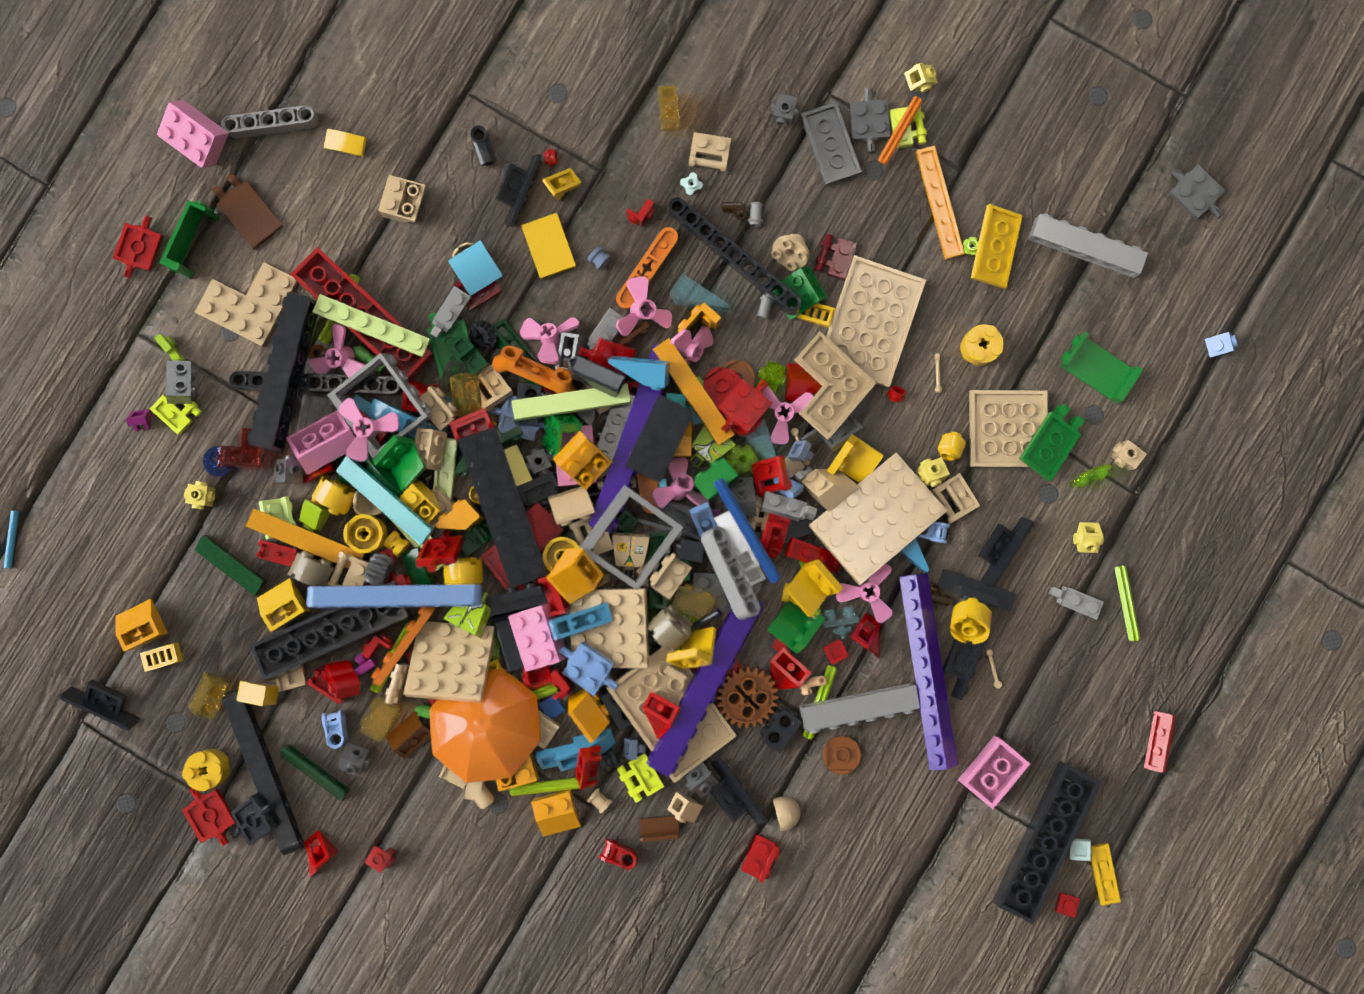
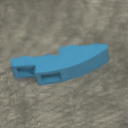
M374 398L367 416L377 420L389 413H396L399 419V428L397 430L399 432L418 419V417L411 415V413L377 398ZM428 421L418 427L440 431L434 424ZM417 429L408 436L415 439Z
M610 728L603 730L592 743L582 734L573 737L572 744L536 752V759L541 770L558 766L560 771H565L577 766L579 748L600 745V756L616 742Z

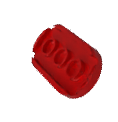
M717 367L706 374L703 388L718 409V406L737 386L741 378L730 368ZM721 413V415L723 416V418H724L725 421L727 422L728 420H727L726 416H725L723 413ZM763 416L748 433L734 425L731 430L738 435H750L760 428Z

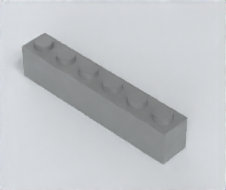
M1039 214L1035 218L1027 239L1132 278L1141 274L1148 254L1138 246L1125 245V242L1117 239L1111 240L1102 233L1095 234L1089 232V229L1085 227L1072 226L1070 222L1053 219V216L1049 214Z
M908 683L799 705L803 729L810 733H817L821 731V728L837 729L840 728L841 724L847 723L849 726L859 724L858 721L866 719V722L877 720V717L880 716L891 718L900 712H903V714L914 713V709H919L920 705L916 685Z

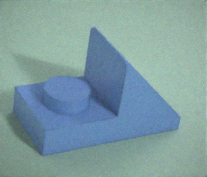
M707 502L689 510L700 538L704 532L717 526Z

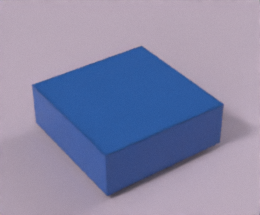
M554 695L539 704L545 715L551 719L566 710L559 698L556 700L552 698Z

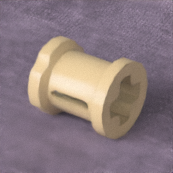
M598 788L586 800L588 803L591 802L599 810L600 814L612 802L611 799H607L600 793Z

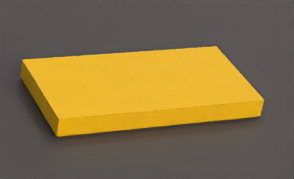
M992 204L987 205L971 279L1002 289L1007 288L1023 215Z

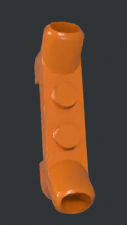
M505 346L502 348L501 354L496 355L493 359V368L498 373L510 371L553 390L556 394L577 391L568 370L560 366L553 370L523 356V350L517 347Z

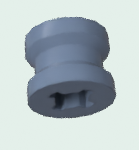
M598 246L589 255L587 260L590 263H594L598 270H601L610 261L611 256L605 254L603 248Z

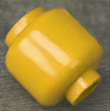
M958 432L946 433L942 436L937 450L940 453V457L944 460L954 461L961 457L966 442Z

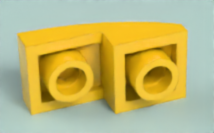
M327 129L324 148L363 157L367 138Z

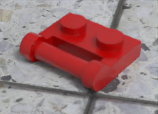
M776 456L751 464L756 493L759 497H764L766 491L772 493L780 490L787 491L792 488V482L788 479L784 456ZM779 478V483L769 486L764 484V481Z

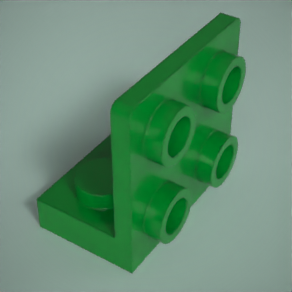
M810 266L799 268L781 281L797 294L801 300L800 312L793 316L787 314L790 320L796 318L813 305L828 299ZM780 289L773 291L776 296H780L783 293ZM794 301L787 304L789 308H795L798 305Z
M572 412L544 418L545 435L542 437V443L553 458L561 451L563 432L572 434L574 431H581L582 423Z
M394 435L372 460L375 466L391 470L401 492H405L426 469V465L413 438Z
M787 602L767 630L798 654L806 647L825 618L820 614L814 619L812 617L809 618L793 604Z

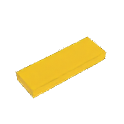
M1109 844L1092 845L1091 864L1100 905L1104 906L1121 902Z

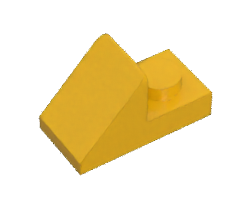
M571 168L543 179L544 184L558 201L566 192L579 187L582 183Z

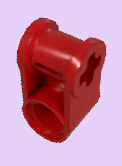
M606 838L603 853L599 855V858L621 868L632 869L638 859L637 852L613 839ZM629 854L633 857L634 861L627 863L624 861L623 856Z

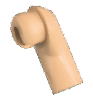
M816 676L805 681L800 686L802 695L812 694L811 687L825 685V677Z

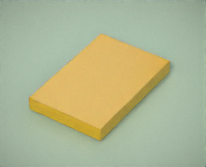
M557 213L521 225L540 279L576 267Z

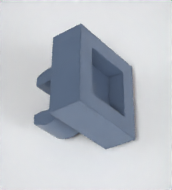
M807 440L795 441L787 458L791 461H805L806 459L811 461L814 456L809 451L812 444Z
M624 738L625 758L637 760V753H645V745L637 743V740L634 738Z

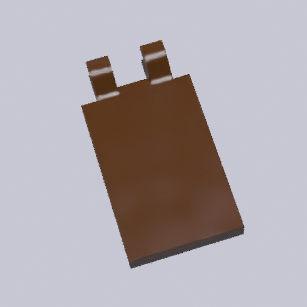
M232 173L227 177L228 181L234 186L230 191L225 193L218 185L211 190L221 200L217 206L251 248L255 250L284 226L247 181L242 184Z

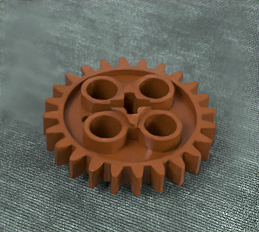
M746 665L745 670L738 666V672L731 669L732 675L725 674L727 680L723 683L722 687L717 688V691L721 693L716 695V699L720 700L716 705L717 707H722L719 710L720 714H724L725 720L730 718L729 722L731 725L736 722L738 728L741 727L742 723H744L746 729H748L749 723L755 728L757 721L762 725V718L769 720L768 712L774 714L771 707L777 706V703L773 701L779 698L777 694H773L778 691L773 686L775 684L774 680H769L771 676L768 673L764 675L765 671L763 669L757 672L756 666L752 670H750L748 665ZM746 680H752L750 686L743 687V683ZM735 685H738L750 696L759 708L756 709L747 698H744L742 693L735 688ZM737 693L738 697L735 700H729L731 694ZM759 693L765 694L762 700H756ZM745 707H751L749 713H742Z

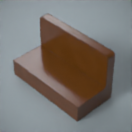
M413 712L386 738L392 750L406 760L431 737V728L421 721L416 712Z
M675 815L639 818L641 842L680 838L679 822Z

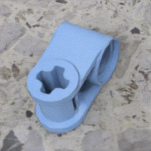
M934 522L917 538L947 544L945 539L947 528H950V524Z
M340 709L338 712L330 714L323 713L322 724L325 730L327 745L331 748H339L346 745L349 736L344 710ZM335 734H339L341 737L339 744L334 741Z

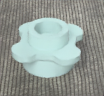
M690 173L687 178H682L680 181L681 186H684L688 195H692L703 187L702 182L697 179L696 173Z

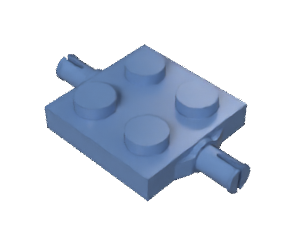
M515 396L508 397L501 409L494 407L493 410L495 411L489 412L499 416L498 428L501 433L520 426L523 431L521 438L534 442L540 428L545 429L544 420L539 422V427L515 424L512 400L517 399Z
M584 641L580 643L574 652L565 646L562 647L559 653L569 659L562 673L593 696L597 694L600 687L604 684L613 690L617 688L619 683L609 678L615 662Z

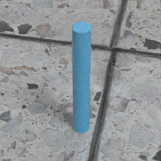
M11 510L3 568H12L19 511Z

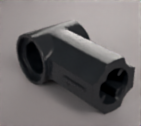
M474 126L471 129L470 136L481 167L492 165L497 160L488 133L483 126ZM478 133L484 134V138L481 140L475 139V136Z

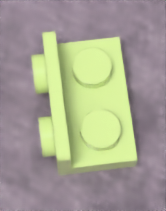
M288 496L259 502L260 511L296 525L292 517V503L289 501ZM265 535L266 540L274 539L273 537Z

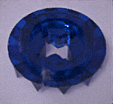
M215 446L205 453L203 466L210 475L220 477L227 475L229 471L233 470L232 467L235 461L233 454L228 448ZM213 457H222V462H224L225 465H218L216 467L217 462L215 461V459H213Z

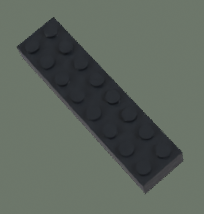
M287 292L286 297L283 298V311L277 320V334L273 336L272 353L269 354L267 359L268 369L263 375V388L257 398L258 408L253 413L254 423L248 433V444L259 449L284 454L286 438L289 434L319 316L313 313L316 301L310 296Z
M494 426L457 439L510 587L513 588L548 575L496 427Z
M392 581L383 586H398V583ZM409 607L331 608L254 642L249 646L263 681H273L412 619L413 615Z
M1061 761L1058 762L992 900L997 907L1034 924L1101 781Z

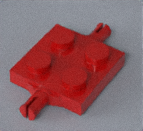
M144 215L141 226L124 224L112 257L127 265L123 274L124 277L131 279L134 268L152 271L164 236L149 229L153 219L149 216Z
M599 337L592 351L581 347L579 355L588 357L590 361L626 377L627 374L609 364L608 359L612 356L633 358L636 351L633 348Z
M742 379L718 406V410L728 420L721 427L722 431L727 434L733 425L740 427L746 433L753 428L772 405V402L762 393L769 385L766 380L762 379L758 386L754 387Z
M538 502L526 512L539 551L541 552L552 539L556 538L564 530L556 523L552 510L550 512L545 510Z
M447 529L441 537L426 540L416 559L417 566H425L428 571L435 572L438 565L455 563L464 544L463 536H451L452 532Z
M190 788L189 790L195 800L189 806L182 809L199 841L203 843L210 838L217 837L222 847L228 844L229 841L224 832L235 823V820L219 789L217 788L209 794L202 795L200 791Z

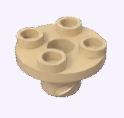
M790 234L776 239L771 255L788 270L795 271L806 265L810 253L805 239L801 235Z

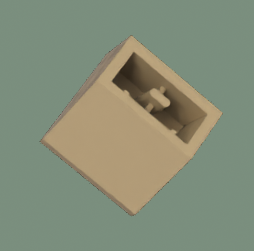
M389 175L378 212L385 218L399 222H416L426 185Z
M581 486L548 496L554 519L561 526L572 523V520L580 518V520L591 517L592 513H595L587 490Z

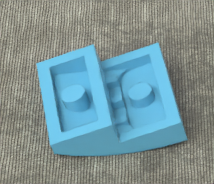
M481 241L448 260L470 296L503 276Z

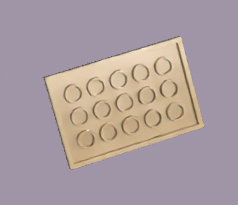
M855 255L853 256L826 337L878 385L887 388L891 385L926 280Z
M897 452L858 484L859 488L830 512L826 510L809 525V528L858 585H861L947 512L946 508Z
M663 646L649 656L648 668H632L615 681L619 683L615 690L606 687L651 751H653L659 739H657L642 709L648 695L652 691L678 705L694 676L690 669L681 670L666 661L667 654L675 652H673V648L667 650ZM669 666L687 676L685 681L681 683L663 672L665 667ZM714 703L708 704L704 720L702 722L699 721L696 727L698 729L693 739H689L685 755L683 757L680 756L677 761L679 763L677 770L674 774H670L669 777L674 783L736 737V734Z

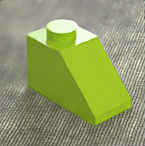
M305 499L299 521L304 523V528L312 532L314 530L321 531L331 513L327 511V507L316 505L311 500Z

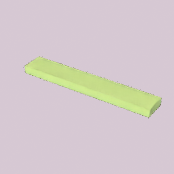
M625 383L617 398L592 388L512 400L514 420L519 421L630 404L631 401L628 384Z

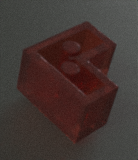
M241 428L239 430L238 447L221 445L218 448L217 468L258 470L260 468L261 449L248 444V433L251 428Z

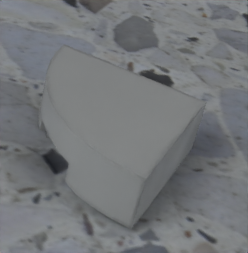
M595 409L578 411L576 413L588 425L593 424Z
M806 467L804 471L800 470L795 474L798 483L801 484V480L813 471L811 467Z

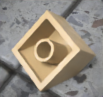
M814 469L801 482L809 494L828 512L859 488L856 483L839 470L832 475L827 471L828 469Z

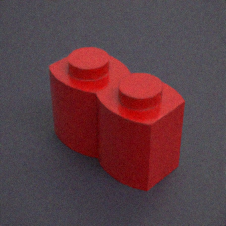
M348 659L325 664L322 676L324 682L328 683L330 695L333 694L336 700L360 695V682Z

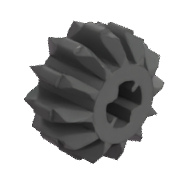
M375 553L370 558L366 568V582L374 586L385 585L393 570V558L386 554Z

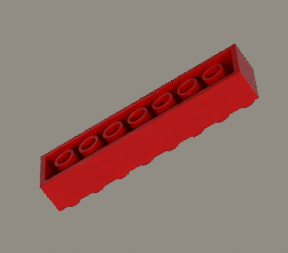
M318 247L290 274L316 300H318L321 294L404 328ZM347 327L377 356L380 353L391 354L397 362L396 366L398 369L404 371L408 376V382L434 357L428 349L424 357H420Z

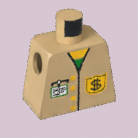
M613 532L615 565L623 566V573L630 578L634 577L635 567H643L649 543V534Z

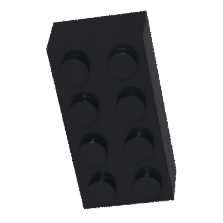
M658 395L624 467L650 480L661 483L692 419L694 411Z

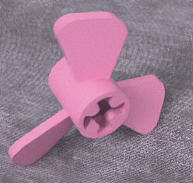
M646 277L631 278L627 281V287L635 302L631 305V314L617 321L616 326L622 336H628L638 320L652 319L663 328L671 326L672 313L669 310L656 309L655 303L647 300L649 281ZM644 305L646 308L640 311V308Z
M573 317L556 328L552 323L540 326L533 319L528 318L524 321L520 334L525 340H541L542 347L538 353V358L542 363L557 364L559 363L557 354L560 345L559 335L562 332L566 333L578 328L580 323Z
M338 323L332 325L335 348L328 349L325 357L314 358L309 361L316 374H328L332 368L341 366L348 378H350L366 365L354 360V352L349 346H343L346 334L344 325Z
M702 326L693 340L691 332L684 329L673 337L671 344L675 345L689 366L690 360L697 362L701 358L704 348L712 346L714 340L710 329Z
M767 386L762 393L772 402L770 408L774 410V415L778 419L770 439L775 444H786L789 441L787 421L792 419L794 413L801 412L813 398V395L806 392L789 404L787 402H779L775 394ZM784 404L785 408L789 409L788 416L785 417L783 415L780 416L778 413L781 412L780 407L784 406Z
M350 398L346 399L339 407L340 414L354 423L353 430L357 435L346 450L347 457L357 461L367 460L368 438L375 437L379 431L395 432L399 428V419L396 413H389L377 420L364 418L355 401ZM363 423L365 425L370 424V429H366V434H363Z
M672 458L668 470L673 482L669 487L656 488L652 492V498L658 509H663L672 499L680 501L685 496L697 506L706 502L709 504L700 493L691 490L694 483L693 479L686 474L688 460L686 458Z
M885 563L869 577L868 582L862 583L859 587L840 583L843 588L840 593L836 594L837 601L846 602L860 597V599L870 602L875 620L883 623L892 616V610L878 598L880 595L878 585L891 573V567ZM874 588L873 594L869 598L866 597L867 592L864 589Z

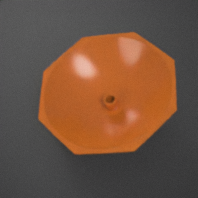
M504 668L488 669L482 703L437 699L430 708L432 754L466 783L511 778L541 741L537 695Z

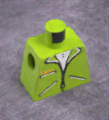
M704 426L691 446L696 451V454L689 461L697 468L705 460L711 464L717 458L720 459L728 453L736 444L732 440L727 439L722 444L717 445Z
M482 590L481 606L452 607L444 619L481 639L491 613V608L483 604L488 593Z

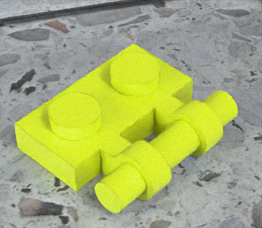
M921 106L912 122L916 123L917 130L911 131L910 124L897 148L913 146L914 138H918L919 144L926 143L925 136L927 132L923 125L924 112H921ZM908 107L889 110L891 135L894 133Z
M162 395L150 408L177 435H181L193 422L188 417L190 413H193L196 417L202 414V411L194 401H192V404H183L185 408L181 410L176 404H167L165 395Z
M646 753L637 756V760H630L628 762L631 767L629 771H626L623 765L617 768L621 782L624 781L629 790L628 794L630 797H633L636 803L642 800L639 792L644 790L648 797L664 787L656 770L646 764L648 760ZM633 775L636 776L640 783L638 786H635L630 778Z

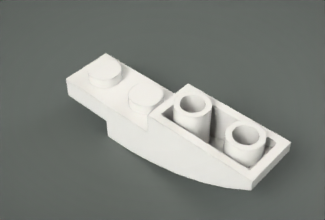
M727 511L715 517L717 525L726 531L750 585L752 586L766 579L754 553L730 512Z

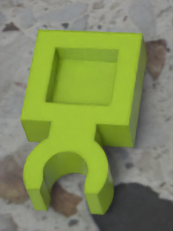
M158 334L154 338L162 349L170 355L173 361H186L175 347L177 343L171 336Z

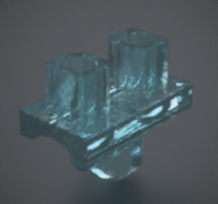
M853 606L843 607V618L836 619L835 609L824 610L825 620L822 623L823 627L838 626L839 628L832 629V634H840L841 639H845V633L852 632L851 626L844 627V625L859 623V617L855 616Z

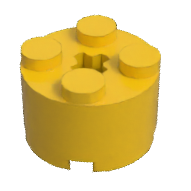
M983 324L975 326L967 332L960 344L963 358L976 366H984L995 360L1003 351V338L997 328L992 325ZM980 342H981V344H984V346H985L984 348H983V346L979 347V343H980Z
M323 475L312 495L311 501L319 506L324 505L331 514L337 516L339 513L347 514L353 504L355 488L341 484L338 479L330 480V475Z
M366 514L353 517L346 524L343 533L346 544L358 553H374L384 547L383 542L388 535L387 528L381 519ZM363 532H369L368 536H363Z
M567 537L552 539L543 551L545 567L551 572L559 561L558 556L561 555V551L565 552L567 548L579 549L580 545L575 540Z
M462 557L457 558L453 564H443L445 585H481L483 582L482 558Z
M969 598L967 601L956 604L952 610L951 635L963 643H966V641H973L972 644L984 642L988 639L990 633L992 611L976 598Z
M206 749L191 755L187 759L182 776L193 789L207 791L223 784L228 779L231 769L229 767L230 761L224 752L218 749Z

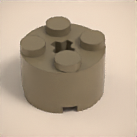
M304 550L301 553H297L288 575L295 574L294 579L312 587H315L316 584L325 587L334 570V567L331 566L333 562L324 558L319 560L314 557V554Z
M673 605L664 607L648 623L649 631L653 629L655 632L653 635L655 640L667 650L673 648V652L677 651L692 636L691 627L693 624L688 618H683L678 614V610Z

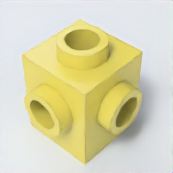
M919 63L905 72L910 91L925 93L932 89L931 86L938 83L936 71L932 65Z
M942 457L935 460L926 459L920 463V467L916 470L918 478L926 487L931 486V488L940 485L950 475Z
M196 481L195 485L188 484V488L184 492L185 503L192 504V508L204 509V506L213 507L215 488L208 487L206 482Z
M1080 522L1077 533H1074L1073 542L1077 545L1078 552L1098 553L1100 545H1103L1104 541L1099 523Z

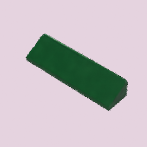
M505 319L493 325L497 335L495 345L500 351L505 346H514L523 350L524 357L540 363ZM523 378L527 384L539 385L526 378Z
M668 532L649 533V561L668 536ZM672 544L670 545V546H671V550H670V552L667 554L668 556H671ZM662 556V558L659 560L660 565L656 571L659 572L661 570V568L663 567L661 563L666 556ZM651 572L648 583V609L662 610L664 607L671 605V599L668 600L650 587V578L654 573Z
M208 535L201 536L195 551L252 595L256 596L267 580Z
M288 744L282 747L280 753L282 758L338 800L342 801L350 791L348 787L292 745Z

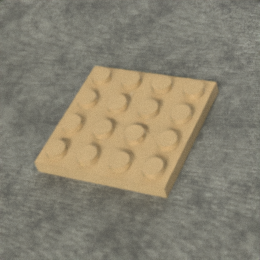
M970 390V467H1029L1019 458L1048 414L1047 391Z
M646 588L594 589L570 604L571 614L607 602L613 619L612 622L571 635L572 652L576 651L580 643L584 641L615 662L613 668L649 667Z
M426 621L416 635L404 695L406 697L482 703L495 637V627L486 626L480 639L452 623Z

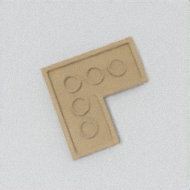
M263 262L246 295L212 279L195 313L265 347L277 324L278 317L282 314L283 298L286 297L287 292H294L298 282L292 276Z
M819 331L794 360L822 385L799 414L828 440L874 387L876 382Z

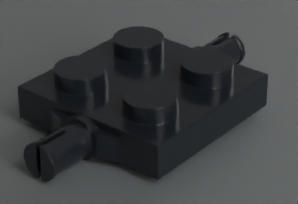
M256 793L234 809L231 815L235 820L237 828L231 832L232 837L237 838L239 835H242L248 845L251 846L275 829L277 826L269 814L275 808L274 803L268 802L264 805L258 793Z

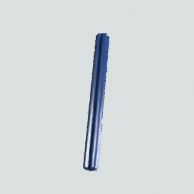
M723 478L718 479L714 482V486L770 583L777 582L781 577L725 480Z

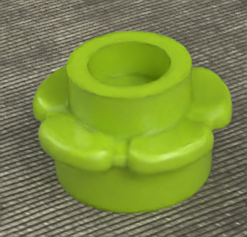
M969 237V239L964 240L963 249L966 254L976 255L979 243L977 238Z

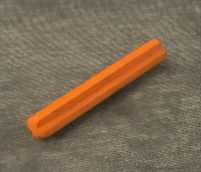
M915 96L881 153L878 159L880 163L888 164L923 102L921 98Z

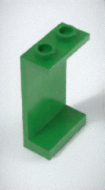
M188 200L159 262L173 272L189 279L192 278L194 272L181 264L203 216L205 215L216 221L219 220V217L214 214L213 209L198 200L195 203Z
M1089 333L1077 334L1071 342L1073 346L1070 351L1066 350L1062 355L1060 367L1114 403L1123 402L1143 372V369L1138 366L1131 368L1086 338Z

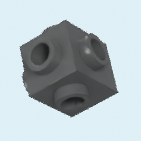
M779 93L777 103H772L770 114L774 115L772 122H776L780 126H791L792 119L796 120L799 109L795 108L797 97Z
M539 447L529 451L530 455L526 456L528 460L525 462L527 469L536 476L547 474L550 472V469L554 468L552 465L554 459L544 448L541 450ZM537 458L542 459V463L539 465L535 463Z
M285 456L284 459H277L274 468L276 473L275 482L302 484L305 470L300 462L296 460V456Z
M347 743L340 756L339 769L351 775L361 776L364 769L368 770L370 766V750Z
M704 762L684 776L688 781L686 784L688 789L692 793L696 792L700 797L710 792L719 783Z

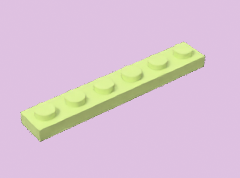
M321 294L313 309V313L420 357H424L430 339Z

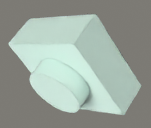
M1090 839L1073 840L1070 847V860L1091 861Z

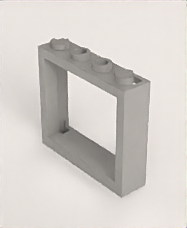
M380 353L327 395L339 411L340 405L346 400L344 394L384 364L422 415L397 435L407 437L433 417L430 413V406L426 402H422L419 397V391L407 381L408 376L404 371L398 369L395 358L391 354L388 355V353ZM343 416L345 421L353 430L354 423ZM363 423V425H362L363 431H364L363 434H366V429H368V428H367V426ZM375 437L368 438V452L372 458H375L387 443L380 446Z
M624 485L579 549H584L592 560L634 589H639L646 585L649 580L647 578L649 574L657 570L662 556H666L670 552L672 542L680 538L683 526ZM629 496L673 527L635 581L591 551Z

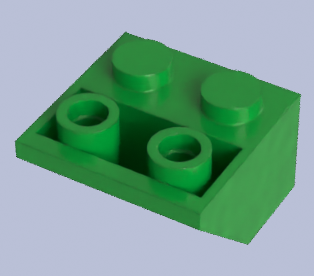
M717 458L709 465L710 469L706 472L701 471L694 477L695 481L693 483L695 488L708 502L719 494L714 486L715 481L723 478L729 486L738 479V474L724 458L721 460Z

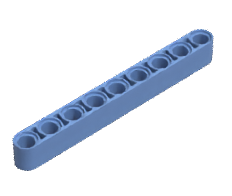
M482 586L308 587L307 608L481 606Z

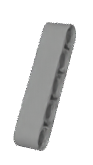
M304 105L226 116L223 118L221 126L229 133L230 137L245 138L311 129L318 125L319 118L311 107ZM311 114L310 119L304 120L306 115ZM292 117V120L286 123L287 118ZM274 119L271 125H267L269 120ZM251 122H255L253 127L248 128ZM236 124V127L233 130H230V127Z
M716 526L704 532L701 536L702 544L734 614L740 620L756 616L760 611L759 603L726 531L722 527Z

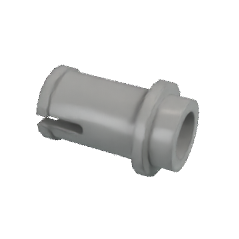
M761 202L750 203V219H748L750 227H761L763 223L761 219Z
M763 294L760 297L761 304L757 316L768 319L773 302Z

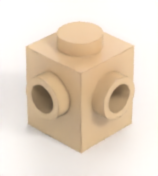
M1127 440L1116 444L1111 457L1115 460L1116 465L1130 471L1136 469L1147 454Z
M676 792L667 810L674 814L675 818L682 823L686 821L694 823L703 805L689 796Z

